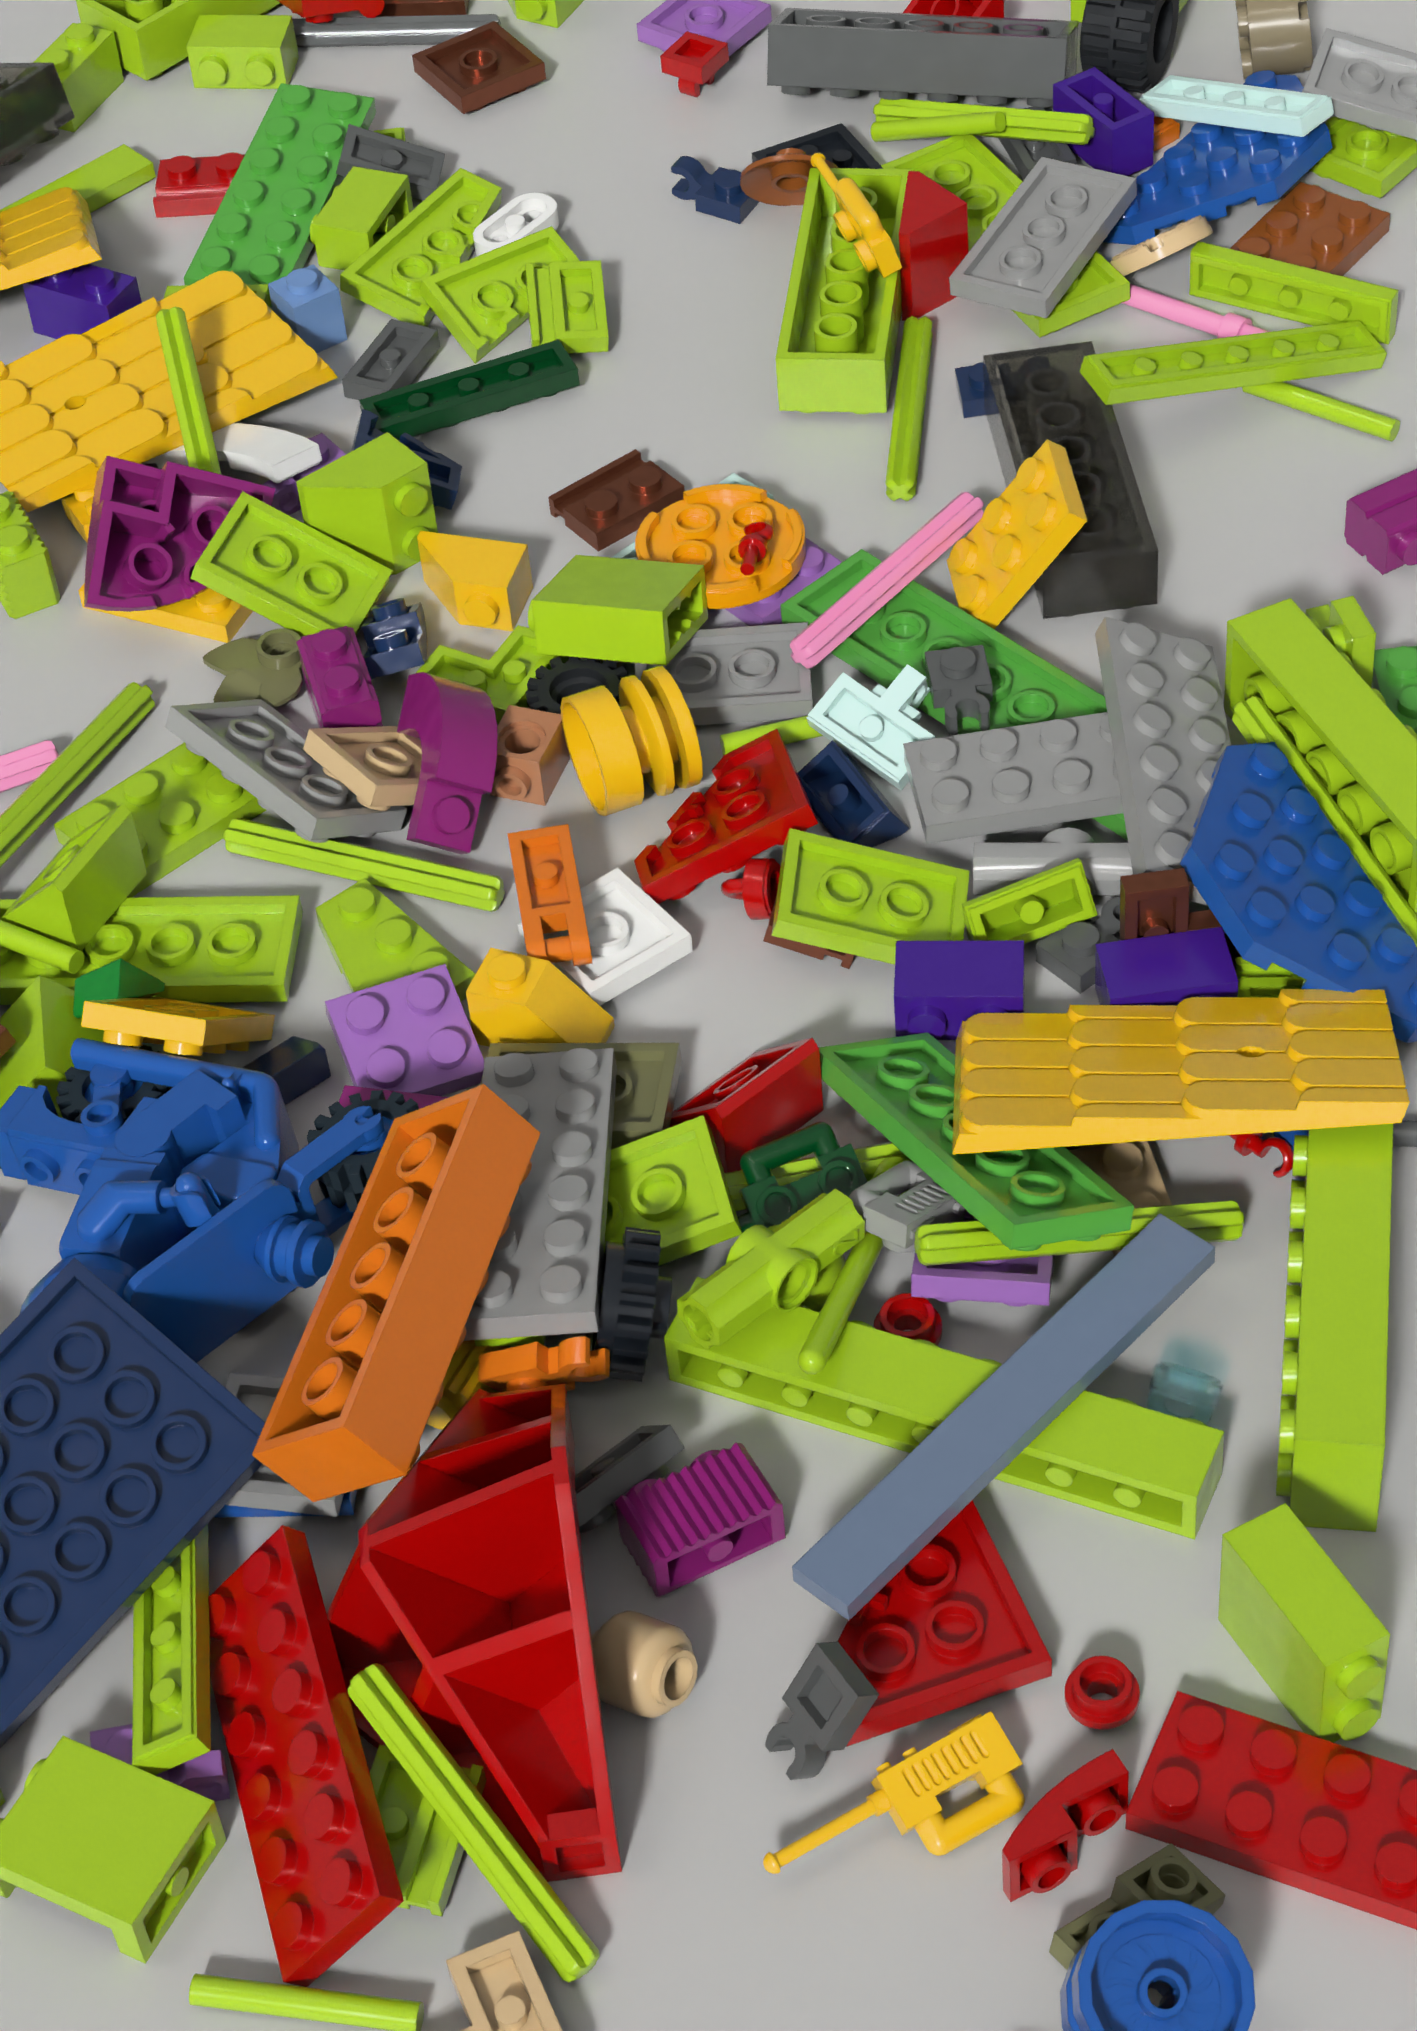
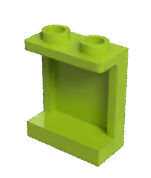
M62 1736L49 1756L39 1760L33 1766L26 1779L23 1793L6 1817L0 1818V1896L8 1898L17 1886L112 1929L121 1953L146 1964L227 1841L215 1801Z

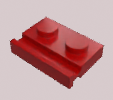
M230 152L220 156L195 158L182 155L160 160L155 187L157 195L153 198L156 218L216 214L245 154L241 155Z

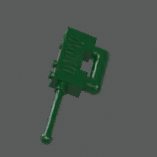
M816 1122L745 1152L740 1159V1167L748 1186L740 1189L739 1193L747 1213L738 1216L741 1231L743 1233L754 1225H764L768 1228L781 1224L822 1193L828 1194L832 1190L837 1189L849 1197L853 1190L867 1183L852 1144L840 1147L832 1127L825 1122ZM814 1152L820 1171L784 1186L778 1185L775 1176L771 1172L772 1169ZM670 1261V1262H667V1263H665V1264L659 1265L658 1268H659V1267H662V1266H664V1265H666V1264H669V1263H671V1262H673V1261Z

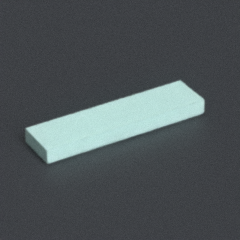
M1169 75L1139 98L1140 102L1153 111L1156 117L1298 137L1306 136L1334 114L1332 98L1327 97V95Z

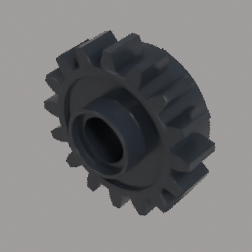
M625 1227L622 1243L606 1241L599 1332H593L592 1351L601 1348L610 1350V1375L608 1378L642 1382L645 1374L646 1359H648L650 1338L664 1339L671 1303L672 1277L659 1276L660 1231Z

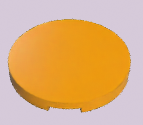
M740 484L707 485L684 491L682 500L667 506L658 513L652 511L645 517L636 534V559L704 565L707 608L726 609L739 607L775 594L794 579L800 571L806 556L805 528L797 510L793 508L788 509L783 504L768 498L767 490ZM754 522L769 523L773 527L774 535L766 543V555L760 562H756L755 571L752 575H744L740 570L742 558L738 553L739 542L746 535L744 527Z

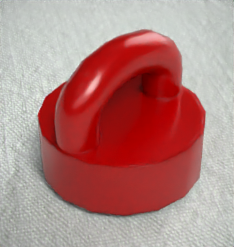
M774 858L749 859L745 865L743 878L724 881L721 884V891L729 898L743 900L746 913L751 920L770 919L778 891L781 866Z

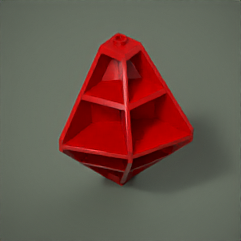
M557 1384L498 1393H489L479 1388L469 1397L407 1474L403 1476L358 1530L359 1544L327 1612L346 1688L348 1691L350 1680L368 1666L375 1663L384 1666L460 1767L470 1769L472 1764L484 1767L487 1781L482 1793L483 1798L547 1882L622 1872L589 1619L575 1492V1443L566 1385ZM349 1696L359 1735L377 1749L379 1744L386 1746Z

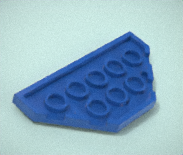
M1271 70L1255 72L1249 75L1243 84L1302 92L1304 88L1296 75H1276ZM1323 122L1306 136L1298 137L1213 124H1195L1191 128V132L1175 146L1167 149L1163 157L1148 171L1137 176V196L1103 242L1137 245L1155 237L1154 229L1168 228L1181 220L1185 222L1201 215L1202 217L1205 216L1209 222L1227 216L1226 207L1242 204L1252 197H1255L1258 206L1279 199L1333 148L1327 125Z
M1275 742L1227 746L1211 776L1213 780L1200 806L1193 826L1195 830L1189 844L1185 848L1180 862L1181 866L1185 869L1192 883L1244 960L1264 970H1267L1272 962L1304 978L1301 989H1324L1352 993L1360 989L1385 990L1386 1004L1389 1007L1395 1038L1405 1043L1417 1042V947L1414 940L1401 926L1383 900L1382 894L1374 887L1352 855L1348 845L1340 838L1320 809L1316 799L1309 793L1289 764L1287 757L1280 751Z

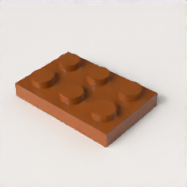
M1299 182L1230 249L1343 276L1389 231L1390 213L1371 207L1362 201H1354L1325 191L1319 186Z

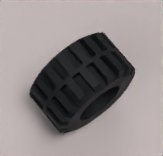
M1087 0L1080 35L1082 71L1095 67L1124 90L1146 93L1156 86L1163 76L1171 56L1177 30L1179 0Z

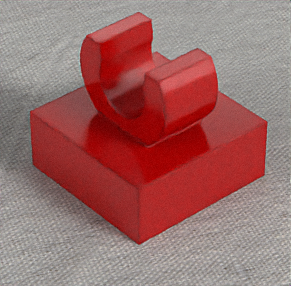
M687 31L660 55L662 73L679 78L678 87L681 93L698 97L700 95L699 84L703 85L706 83L711 85L714 82L715 73L729 61L728 43Z

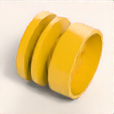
M663 666L644 670L641 681L635 675L621 678L618 687L620 706L613 694L604 685L562 698L560 706L561 720L570 757L587 798L600 816H607L642 804L644 798L643 776L658 796L672 794L675 783L679 788L687 789L701 782L703 776L702 756L693 717L678 685Z

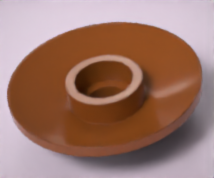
M786 148L778 151L774 156L757 160L748 165L741 173L740 186L747 196L762 203L776 206L803 205L810 168L817 167L811 165L810 159L812 155H807L801 149ZM825 159L829 168H838L834 163Z

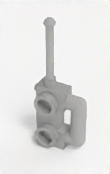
M913 1161L899 1163L856 1188L849 1195L857 1212L865 1220V1231L882 1238L883 1245L889 1250L900 1253L915 1251V1232L920 1225L962 1222L967 1212L962 1205L941 1186L936 1184Z

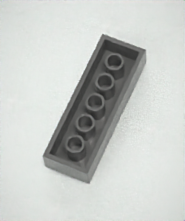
M786 8L768 24L767 85L781 86V92L789 95L811 93V88L830 89V95L835 97L859 96L860 90L879 91V98L888 100L907 99L909 93H928V100L934 102H954L958 100V95L977 96V102L981 104L1007 103V97L1027 98V105L1033 107H1053V84L1076 75L1079 21Z

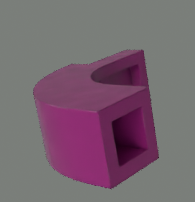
M424 672L411 674L408 676L397 732L420 738L422 761L406 840L461 855L471 852L482 794L492 793L498 741L494 706L488 694L480 688Z

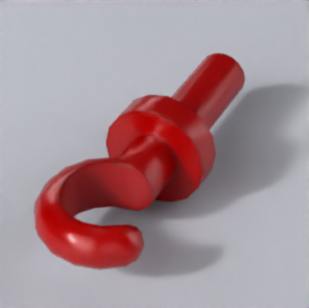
M754 522L744 527L746 535L741 538L738 545V553L742 558L740 570L744 575H752L755 571L756 562H760L766 555V543L774 535L773 527L769 523Z
M1263 1133L1228 1135L1235 1140L1234 1149L1242 1156H1247L1253 1152L1258 1157L1263 1158L1272 1146L1278 1148L1283 1155L1284 1162L1280 1170L1273 1172L1275 1177L1281 1178L1287 1175L1293 1168V1150L1285 1140L1279 1137H1270L1263 1140L1261 1139Z

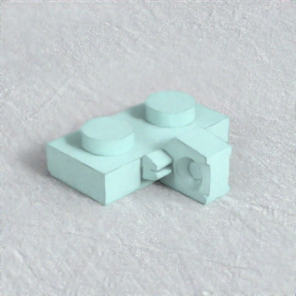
M908 664L887 689L878 684L871 691L843 672L806 718L811 728L828 740H833L845 752L899 790H902L909 782L904 763L903 743L936 738L917 724L922 715L916 709L930 692V688L928 687L926 676Z

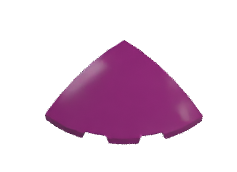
M106 456L97 471L86 555L84 607L123 612L153 610L159 606L172 604L183 599H191L209 589L208 587L191 579L194 566L242 491L272 506L275 488L169 461L165 463L162 469Z

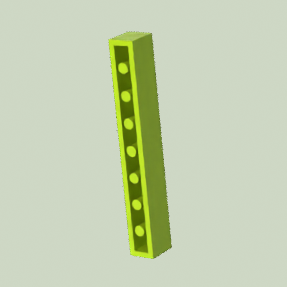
M697 1277V1278L695 1279V1281H694V1283H693L691 1289L694 1288L696 1285H698L699 1283H701V1282H702L703 1280H705V1279H704V1278H701V1277ZM803 1304L790 1312H781L772 1307L721 1346L714 1345L708 1350L690 1337L686 1326L678 1318V1313L664 1336L668 1374L671 1381L908 1453L912 1452L1002 1365L992 1359H977L940 1348L927 1340H912L875 1329L865 1322L852 1320L846 1322L824 1369L817 1374H807L799 1367L798 1356L820 1312L813 1311ZM1084 1390L994 1479L1195 1540L1222 1475L1224 1431L1209 1427L1193 1418H1178L1147 1409L1125 1398H1110Z

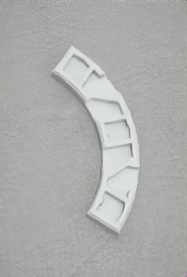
M233 423L212 432L218 460L228 461L230 468L234 470L253 473L277 484L323 461L317 443L286 430L262 425ZM184 445L141 464L157 463L158 468L162 469L167 461L188 466Z

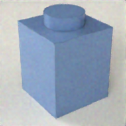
M314 264L293 270L287 276L268 284L273 311L316 353L348 340L339 288Z

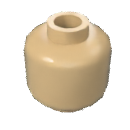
M627 1610L612 1616L593 1634L592 1642L601 1701L639 1716L656 1718L668 1713L672 1708L680 1705L688 1698L697 1678L698 1665L691 1641L680 1627L642 1613Z

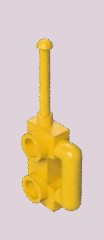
M822 153L813 154L810 159L811 165L817 167L835 193L836 200L841 209L833 214L835 223L847 243L854 239L858 240L853 244V247L865 270L870 272L877 268L882 277L885 278L901 269L902 265L890 236L883 228L878 214L854 180L842 178L838 181L825 162V156Z
M992 1711L983 1716L979 1714L947 1733L946 1737L917 1752L916 1748L912 1747L902 1754L904 1760L893 1767L889 1761L877 1767L878 1775L871 1782L876 1791L866 1796L867 1801L774 1854L771 1852L766 1853L763 1858V1866L767 1872L778 1874L781 1872L780 1868L872 1815L878 1817L887 1811L902 1836L915 1829L926 1849L931 1854L936 1856L946 1855L1022 1810L1025 1797L1012 1773L1023 1763ZM966 1781H977L981 1790L986 1789L988 1793L986 1796L944 1819L941 1814L943 1808L937 1800L938 1797Z

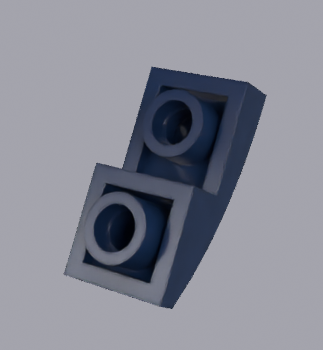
M399 598L372 607L374 616L366 618L361 626L368 647L363 658L371 680L424 665L427 657V632L421 602L406 606L404 598Z

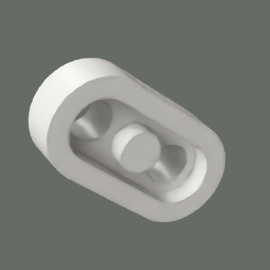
M527 193L512 199L475 228L473 239L476 256L550 226L556 230L559 225L556 201L551 196L543 193Z

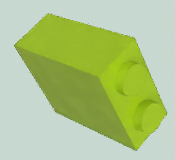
M575 555L531 600L529 605L528 625L530 630L535 632L537 654L667 666L708 619L704 565Z
M1286 1503L1222 1534L1218 1620L1304 1733L1333 1743L1341 1738L1345 1741H1350L1364 1735L1381 1718L1390 1639L1388 1630Z

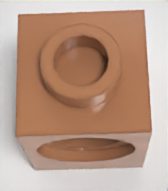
M509 705L497 726V760L492 793L490 795L545 806L570 760L561 714Z

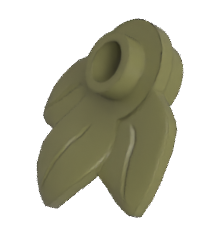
M274 629L264 633L258 640L240 638L223 644L204 655V664L226 676L214 696V703L262 699L271 707L276 708L293 699L303 685L301 676L303 672L297 646V641L301 639L299 634L290 629Z

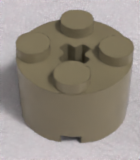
M1235 0L1243 80L1249 75L1263 70H1271L1276 75H1286L1311 69L1313 52L1310 18L1308 17L1307 8L1308 0Z

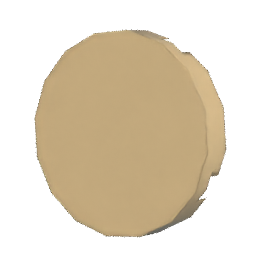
M1199 215L1115 255L1110 263L1123 276H1126L1211 235L1213 231L1206 217Z

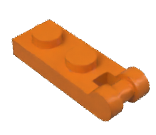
M564 824L507 833L527 956L548 960L551 963L573 960L574 966L593 964L569 825ZM568 930L567 936L544 939L543 936L546 933Z

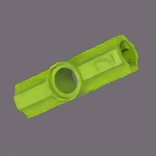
M834 1189L828 1194H820L773 1230L768 1229L764 1225H754L746 1229L731 1247L726 1264L677 1299L678 1318L686 1326L690 1337L708 1350L714 1345L721 1346L772 1307L781 1312L794 1310L807 1299L813 1290L818 1273L865 1238V1220L857 1212L852 1199Z

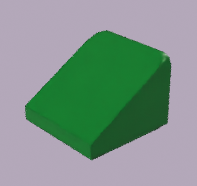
M120 958L75 979L73 1015L77 1019L82 1018L84 1001L152 997L165 991V983Z

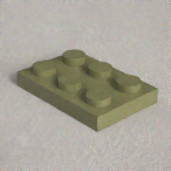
M490 1043L487 1057L504 1056L509 1053L564 1052L576 1048H587L590 1050L614 1048L617 1075L611 1150L670 1128L682 1066L679 1043Z

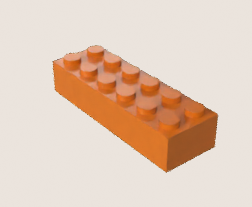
M485 1084L393 1120L253 1450V1457L312 1502L405 1476L418 1459L420 1454L419 1441L430 1413L442 1398L444 1391L443 1380L454 1353L465 1339V1324L476 1296L487 1283L489 1277L487 1268L498 1240L501 1239L509 1227L511 1220L509 1212L520 1185L526 1180L531 1171L532 1162L530 1159L540 1136V1132Z

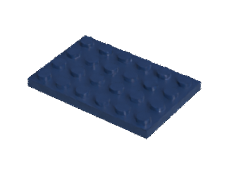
M75 1257L0 1334V1748L263 1464L253 1457L252 1453L265 1422Z

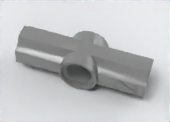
M1069 827L1049 832L1042 839L1041 843L974 842V895H985L1076 858H1079L1082 862L1092 898L1094 895H1120V876L1133 875L1128 843H1095L1088 833Z

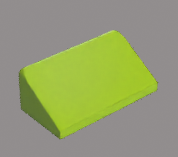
M1079 858L962 903L969 941L1024 940V944L1064 929L1069 924L1082 922L1098 915L1085 871Z

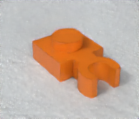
M586 1336L565 1339L559 1343V1346L551 1348L539 1342H533L479 1354L478 1381L498 1392L565 1384L566 1391L575 1390V1381L595 1382L604 1380L610 1375V1350L601 1348L590 1351V1339Z

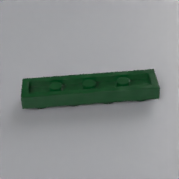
M558 339L359 400L361 412L362 409H365L378 416L375 425L376 429L384 434L388 432L399 440L400 436L404 433L414 437L443 427H452L462 421L492 412H501L511 406L540 397L553 396L560 391L579 386L580 383L578 368Z

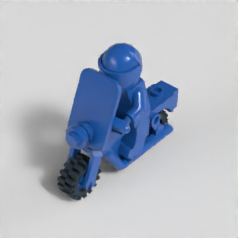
M77 1038L73 1042L70 1052L74 1067L71 1066L65 1072L68 1082L59 1081L57 1087L59 1096L56 1097L63 1118L58 1116L48 1088L43 1085H39L37 1088L19 1085L0 1109V1167L4 1176L27 1180L28 1185L80 1195L60 1240L59 1253L62 1260L30 1290L21 1306L20 1313L75 1257L196 1363L295 1288H309L320 1277L327 1274L334 1257V1245L329 1236L352 1219L393 1120L418 1110V1104L412 1098L405 1102L403 1094L394 1091L387 1100L383 1090L371 1091L370 1100L362 1101L360 1093L350 1095L351 1105L343 1107L337 1101L328 1107L331 1118L320 1114L315 1119L314 1125L316 1130H309L307 1135L308 1145L299 1151V1144L281 1091L272 1076L260 1071L161 1053L160 1051L154 1052L151 1046L143 1044L138 1049L134 1048V1046ZM315 1180H318L321 1192L325 1198L314 1205L309 1188Z

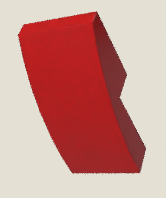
M1113 1749L1094 1758L1064 1778L1033 1806L1015 1828L1002 1849L1003 1891L1010 1902L1032 1891L1035 1893L1048 1892L1063 1883L1072 1871L1078 1869V1837L1083 1834L1087 1836L1101 1834L1111 1828L1122 1815L1126 1814L1128 1809L1129 1771Z

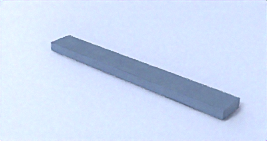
M1161 1213L1158 1214L792 1566L793 1581L849 1621L1215 1263V1246Z

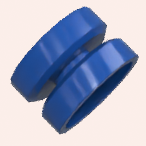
M1143 1900L1113 1913L1071 1959L1060 1990L1063 2031H1248L1256 2008L1253 1970L1238 1939L1211 1913L1179 1900ZM1149 1988L1157 1990L1162 1995L1159 2007H1156L1148 1997Z

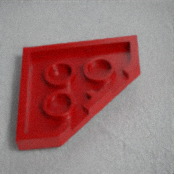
M778 729L724 755L711 770L716 781L705 794L692 792L667 821L671 830L670 835L658 848L656 845H647L634 860L643 890L657 904L665 900L681 899L690 894L697 884L721 872L730 873L739 870L753 856L775 845H784L789 828L806 832L808 828L818 824L790 753Z
M973 1500L849 1621L847 1620L838 1639L839 1644L879 1694L847 1746L1052 1676V1659Z

